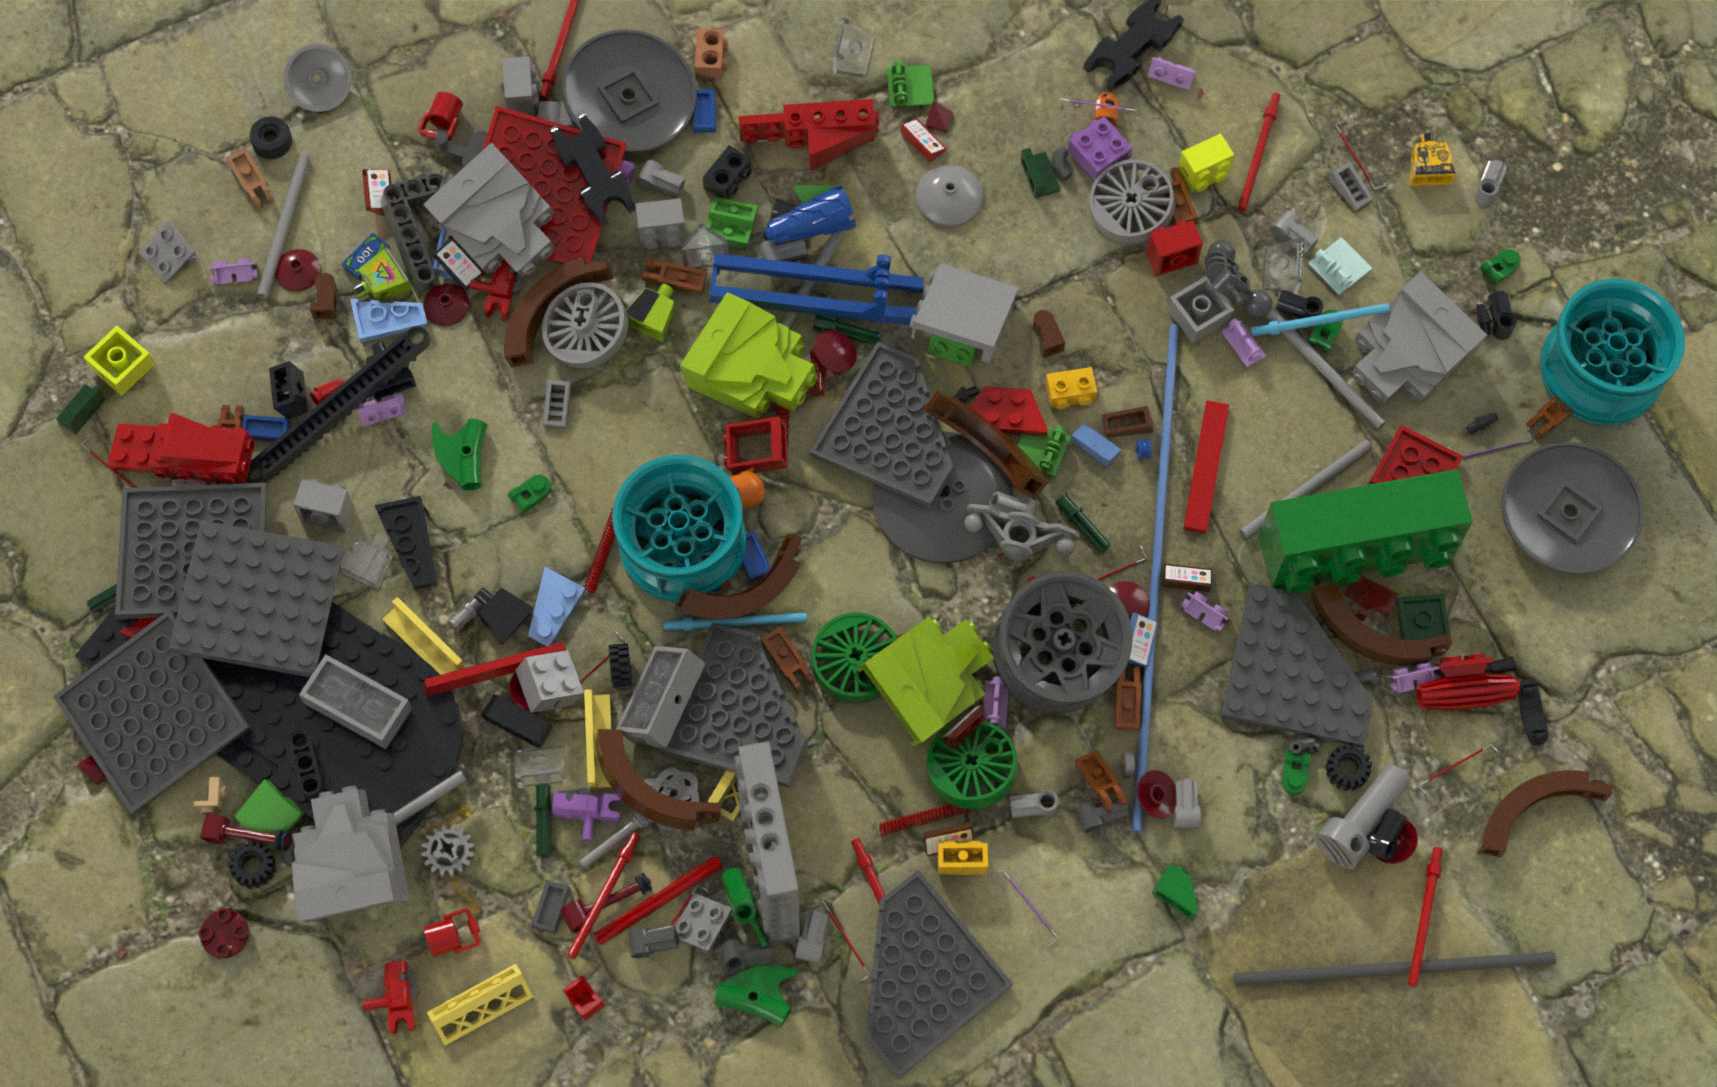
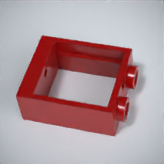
M780 417L726 425L723 441L725 447H727V455H724V464L726 469H729L733 475H738L740 472L752 467L755 469L753 473L788 468L786 424ZM771 433L772 458L740 463L739 438Z

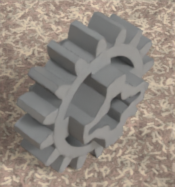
M445 824L442 825V831L434 828L433 832L435 835H426L428 843L422 844V848L426 852L421 853L423 859H428L424 863L426 868L432 867L431 872L434 875L440 871L441 878H444L446 873H449L451 878H454L456 871L461 875L464 874L462 868L464 866L471 867L468 859H475L474 853L470 852L475 849L474 843H470L472 841L471 835L465 836L464 828L457 831L454 824L449 830H447ZM438 843L437 849L432 854L435 844ZM443 845L452 850V855L454 858H452L450 854L448 855L445 852V848ZM464 851L463 857L459 860L460 853ZM442 864H451V866H443Z

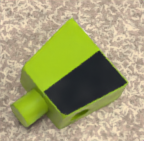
M662 284L657 292L649 288L644 289L626 310L628 326L663 342L675 313V302L670 299L674 292L673 289L666 284Z

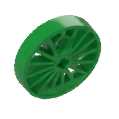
M859 612L839 615L828 621L815 637L811 650L813 675L820 687L836 699L850 703L874 700L881 696L880 692L875 688L872 681L865 683L860 680L861 676L867 674L864 670L858 672L857 668L876 655V652L883 650L897 640V637L884 621L873 615ZM866 625L858 644V627ZM872 625L878 627L879 630L866 642ZM851 630H853V642L848 634ZM884 633L890 638L872 646ZM843 634L844 639H845L846 642H844V641L839 637V635ZM829 639H832V640L835 641L839 646L834 645V644L829 643V642H826V641L829 640ZM819 646L835 653H816ZM856 655V657L860 658V660L856 661V659L852 658V656ZM816 661H835L820 668L817 667ZM839 668L827 681L822 676L824 673ZM847 671L840 690L832 686ZM850 678L854 682V693L845 692Z
M981 720L963 721L948 736L942 737L956 724L954 723L943 729L934 738L929 747L926 764L929 783L942 800L953 806L965 809H978L990 806L1004 798L1016 782L1019 763L1014 744L1002 729ZM968 731H976L972 750ZM982 732L988 733L989 735L980 744ZM963 733L966 749L957 739L956 734ZM950 739L957 750L944 742ZM1007 747L1009 749L1008 752H1003L1004 748ZM939 748L940 750L946 752L949 755L936 753V751ZM991 751H996V752H997V753L994 754V755L988 754V753L991 752ZM1013 760L1012 765L1002 764L1003 761ZM994 771L1010 774L1007 778H1005ZM987 777L1001 784V786L995 789ZM978 779L981 780L990 793L981 795ZM965 780L963 792L961 795L958 788ZM971 780L974 782L976 797H968Z

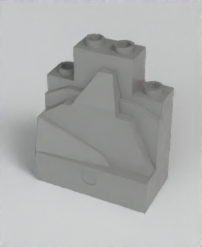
M492 143L423 204L486 274L497 270L505 259L518 275L523 278L525 275H530L541 260L549 258L553 253V249L556 248L539 229L541 225L544 226L550 222L555 212Z
M1420 271L1401 288L1398 296L1389 303L1390 312L1375 315L1358 332L1355 338L1357 346L1369 354L1355 365L1352 374L1358 384L1364 385L1370 391L1371 396L1384 405L1403 388L1406 389V393L1411 399L1421 403L1478 351L1487 334Z
M356 786L344 787L342 792L334 794L333 791L319 793V798L311 799L315 825L302 827L300 833L293 834L295 861L291 864L299 922H320L323 918L394 902H409V893L394 814L385 813V809L370 812L366 790L357 789Z

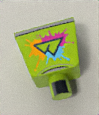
M388 247L359 268L362 282L352 287L359 299L371 293L373 298L380 302L412 290L409 279Z

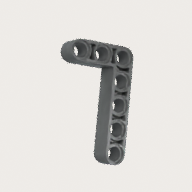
M437 173L390 184L384 188L381 199L383 212L412 286L419 292H426L432 287L435 271L410 208L423 205L446 184V179ZM431 185L437 186L439 189H433ZM409 191H415L418 195H413ZM388 196H393L397 200H390ZM396 216H401L405 220H398ZM403 236H409L413 240H406ZM411 256H417L420 260H414ZM419 276H425L428 280H421Z

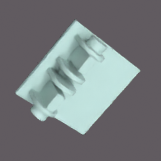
M1342 237L1324 251L1322 249L1318 250L1315 253L1316 257L1308 263L1338 295L1372 270V267Z

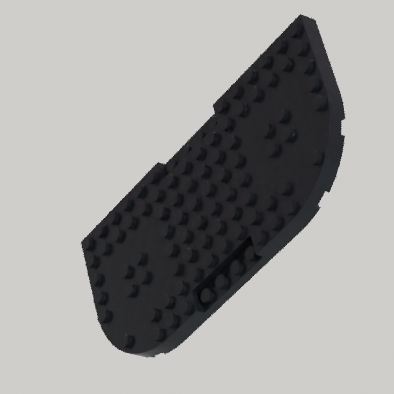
M334 602L331 605L318 665L326 654L408 699L412 710L387 749L305 705L299 694L310 677L205 659L251 727L215 755L258 785L263 780L271 781L284 797H289L304 813V816L314 823L312 804L304 798L300 791L288 743L290 733L296 729L306 730L314 743L325 792L333 791L334 794L342 792V788L356 786L357 789L366 790L370 812L385 809V813L393 814L456 772L462 749L463 730L460 712L454 696L450 690L426 697L423 690L425 679L439 676L440 674L421 657L386 634L379 633ZM114 607L77 652L75 658L88 669L92 668L129 640L120 631L125 626L128 628L133 625L139 618L117 619ZM300 739L296 742L295 746L302 747L306 744L307 740ZM307 761L303 763L301 769L310 768L312 762ZM309 785L306 792L315 791L318 785ZM438 799L396 826L400 849Z

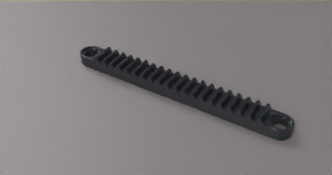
M413 326L252 459L246 481L248 483H266L273 476H278L281 470L287 468L288 464L294 463L296 457L300 458L303 451L307 452L310 445L314 446L316 440L322 439L325 433H330V429L337 427L339 421H344L346 415H351L352 410L359 408V405L365 403L368 397H373V393L380 391L382 385H387L389 379H394L395 374L401 373L404 367H409L411 361L415 362L417 356L430 345L431 337L426 329L422 326ZM416 334H423V340L420 343L415 344L412 342ZM255 469H261L259 478L251 479V472Z

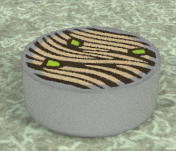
M1123 752L1121 755L1120 766L1123 777H1132L1134 775L1135 758L1132 752Z

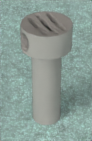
M1387 765L1343 819L1338 817L1331 818L1315 838L1316 845L1324 856L1342 868L1354 869L1370 849L1366 838L1367 835L1382 819L1385 811L1390 809L1410 784L1408 775L1395 765Z

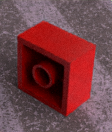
M1180 221L1172 227L1157 228L1150 233L1146 255L1155 277L1198 264L1203 242L1194 221Z

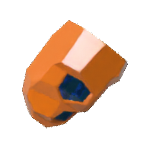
M1103 92L1096 100L1098 104L1119 106L1117 98L1111 93ZM1096 106L1094 120H1099L1105 116L1116 127L1118 109Z

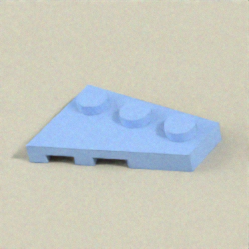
M350 299L360 343L405 333L413 326L428 327L422 303L397 301L394 303H381L379 300L365 302L358 299Z
M544 567L528 634L529 639L543 647L552 645L582 599L586 589Z

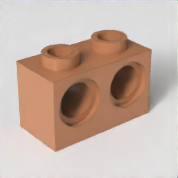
M697 28L695 78L722 79V71L727 70V57H723L724 51L728 52V38H724V29Z

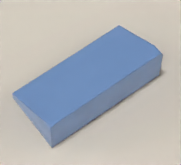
M1083 424L1071 436L1070 442L1107 468L1122 451V449L1086 424Z

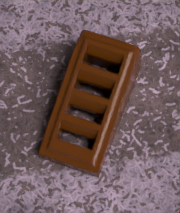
M1148 406L1102 414L1106 437L1153 432L1151 413ZM1139 417L1144 418V424H1140ZM1130 418H1134L1135 426H1131ZM1115 419L1116 429L1112 430L1111 420ZM1120 419H1125L1126 427H1121Z

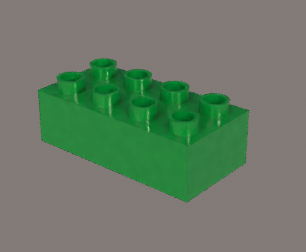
M1455 469L1271 502L1258 538L1271 587L1280 588L1286 586L1287 593L1299 594L1315 587L1314 581L1332 578L1333 583H1337L1338 586H1344L1360 580V573L1378 570L1380 577L1388 578L1404 573L1407 570L1406 565L1424 562L1426 569L1445 567L1453 562L1452 557L1463 544L1462 541L1473 520L1459 471Z

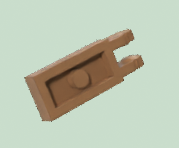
M246 148L226 158L227 163L247 196H250L257 209L262 207L259 198L255 195L260 190H263L267 201L270 203L274 201L266 180Z

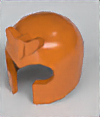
M754 467L730 477L739 492L743 511L758 506L765 496L764 484L760 477L753 473Z

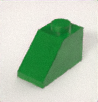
M1170 864L1155 885L1152 894L1193 921L1198 913V906L1192 879L1184 868Z

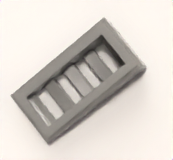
M1351 162L1346 163L1327 176L1354 211L1374 200ZM1345 174L1347 177L1342 180L1341 176ZM1351 181L1353 184L1347 187L1345 183ZM1354 188H1357L1358 191L1354 194H1351L1350 191ZM1362 194L1364 198L1356 202L1355 198Z
M547 379L543 426L566 428L571 382ZM552 389L565 390V394L552 393ZM551 398L564 399V403L551 402ZM550 406L561 407L563 412L551 411ZM549 415L562 416V421L548 420Z

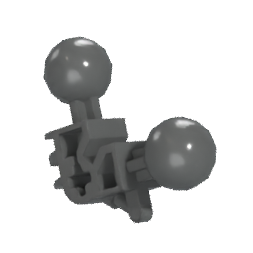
M1225 240L1212 243L1204 263L1206 276L1214 289L1233 303L1236 301L1239 304L1244 302V309L1251 317L1263 318L1268 315L1272 309V298L1264 290L1252 291L1249 278L1244 274L1238 273L1239 265L1234 262L1236 251L1232 244Z

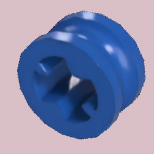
M1140 439L1136 440L1138 460H1142L1143 457L1151 458L1149 439H1145L1143 442Z

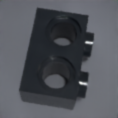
M728 145L702 177L703 188L720 198L728 199L730 196H734L742 180H747L751 175V158ZM732 165H739L740 167H738V168H732L731 166H732ZM720 181L727 182L726 184H718Z

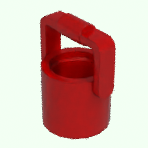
M437 92L429 112L424 113L418 127L420 135L427 137V139L435 140V134L438 131L425 130L429 121L440 129L449 130L447 133L448 141H451L459 125L458 116L463 107L461 99L448 92Z
M468 908L444 915V920L423 927L433 958L451 951L457 954L478 947L481 943L478 934L481 931L477 919L473 918ZM463 913L467 915V924L476 942L465 947L461 945L452 918Z

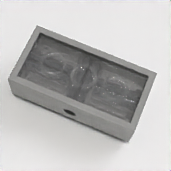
M655 646L616 730H622V735L634 744L667 748L701 675L705 662L688 649Z
M326 654L299 694L305 705L387 749L412 710L408 699Z

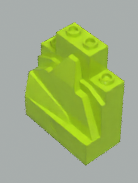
M728 292L680 364L688 388L758 420L762 413H766L769 409L770 401L794 412L798 405H802L809 387H813L817 380L814 364L800 358L805 350L802 335L778 323L774 315Z
M928 616L857 668L858 672L864 670L914 739L910 743L913 747L925 741L944 727L946 723L985 695L983 691L984 685L977 677L974 678L972 674L994 659L992 656L993 650L986 641L982 642L977 635L979 631L976 626L966 619L943 635L940 632L942 631L940 624Z

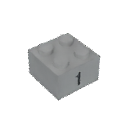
M529 56L502 58L507 109L536 117V109L539 107V96L537 95L538 79L535 65H531Z
M681 198L635 204L641 249H656L659 246L668 245L676 247L686 243Z
M1207 276L1171 296L1167 307L1169 313L1193 344L1228 324L1234 312V309L1224 296L1214 289Z
M317 479L301 480L293 504L301 522L342 532L347 531L354 510L349 492L344 486L339 484L326 485Z
M568 650L526 657L515 670L531 713L573 706L584 694Z

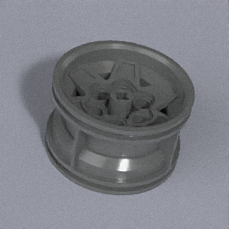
M1069 571L1042 575L1027 583L1016 593L996 624L992 639V656L994 657L993 662L996 672L1002 678L1006 689L1016 699L1031 708L1049 713H1066L1079 710L1097 700L1123 673L1132 650L1131 622L1121 600L1101 581L1086 574ZM1069 601L1080 604V606L1073 609ZM1041 604V616L1027 614L1032 608ZM1056 614L1060 616L1061 624H1053L1050 621V615ZM1073 622H1081L1084 625V631L1077 632L1073 628ZM1100 626L1103 630L1104 638L1096 634ZM1033 631H1041L1044 634V640H1035L1032 635ZM1058 639H1063L1066 644L1062 646L1061 641ZM1018 640L1031 648L1024 659H1022L1019 650ZM1079 645L1088 646L1090 655H1082L1079 652ZM1042 653L1048 655L1050 663L1047 665L1040 663L1038 655ZM1062 661H1069L1073 666V670L1071 672L1064 671L1061 666ZM1086 665L1100 666L1097 672L1087 679ZM1050 673H1055L1060 685L1048 683L1042 680V678Z

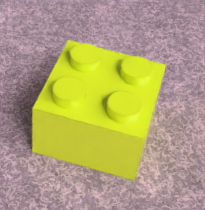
M1221 133L1182 151L1177 170L1181 179L1184 180L1189 194L1196 191L1202 192L1215 182L1221 183L1225 181L1231 170L1234 153Z
M118 326L114 327L84 356L89 368L121 396L155 365L150 353Z

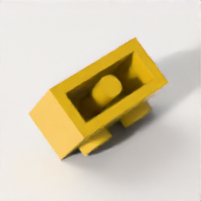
M1092 367L1046 374L1045 386L1050 408L1065 409L1070 405L1076 404L1085 406L1096 401L1097 388Z
M946 841L938 843V875H986L988 870V844L980 841H969L967 843Z

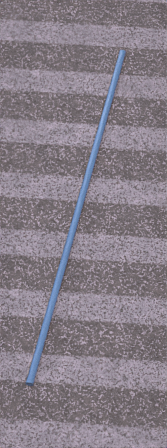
M1171 324L1169 329L1148 618L1157 621L1179 332V326L1176 324ZM1156 636L1149 665L1144 667L1132 823L1133 833L1142 832L1143 808L1138 800L1137 786L1140 778L1146 773Z

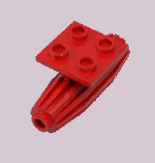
M1485 653L1464 656V660H1461V656L1440 658L1441 663L1433 665L1439 666L1445 677L1418 684L1416 687V698L1419 708L1437 710L1487 707L1516 698V694L1520 693V683L1514 679V676L1484 673L1487 663L1493 662V657L1485 658Z

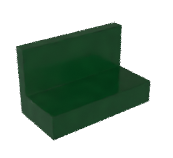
M1030 148L1023 149L1020 161L1034 198L1060 192V186L1046 151L1033 155Z
M85 384L56 420L59 424L77 434L106 399L97 386L92 389Z

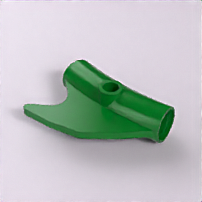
M468 419L461 430L449 436L444 434L438 424L434 422L432 423V442L437 462L461 486V489L473 491L481 488V458L488 425L478 419Z
M738 868L726 870L722 875V882L729 898L727 901L733 911L734 918L741 924L751 923L762 946H767L764 933L756 917L753 903L756 901V898L751 889L748 888L742 871Z
M756 965L742 971L725 982L717 984L715 1006L750 1013L782 1027L792 1007L785 1002L780 994L779 985L782 981L797 976L798 970L781 966ZM751 997H756V998H757L756 1001H751V1000H749V999H750Z

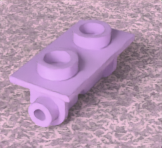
M1161 57L1152 58L1148 77L1190 90L1196 71H1193L1192 67L1187 68L1179 64L1176 66L1173 65V62L1161 59Z
M251 258L238 259L237 264L229 265L228 261L214 262V266L208 267L209 270H214V274H211V282L216 283V285L233 283L232 274H236L237 282L254 281V279L258 278L257 269L253 270V266L258 264L251 262Z
M1231 320L1229 322L1230 326L1221 331L1246 367L1266 357L1241 320Z
M396 392L393 395L382 397L381 402H377L376 399L361 403L357 410L362 425L367 426L407 414L402 393L397 394Z
M1197 591L1194 594L1188 592L1187 595L1191 596L1190 600L1185 598L1182 602L1181 607L1184 608L1183 611L1196 619L1200 617L1202 612L1206 615L1202 623L1214 631L1218 630L1221 632L1226 625L1222 622L1224 618L1226 620L1231 619L1226 616L1228 611L1217 604L1214 607L1206 603L1208 598Z
M1430 662L1416 664V668L1408 670L1407 667L1396 668L1393 670V674L1386 676L1394 680V682L1390 683L1392 692L1401 693L1415 690L1414 680H1416L1418 685L1439 679L1438 673H1434V670L1439 669V666L1431 665Z
M993 677V681L985 680L982 721L991 723L999 728H1006L1008 690L1004 686L1001 677Z

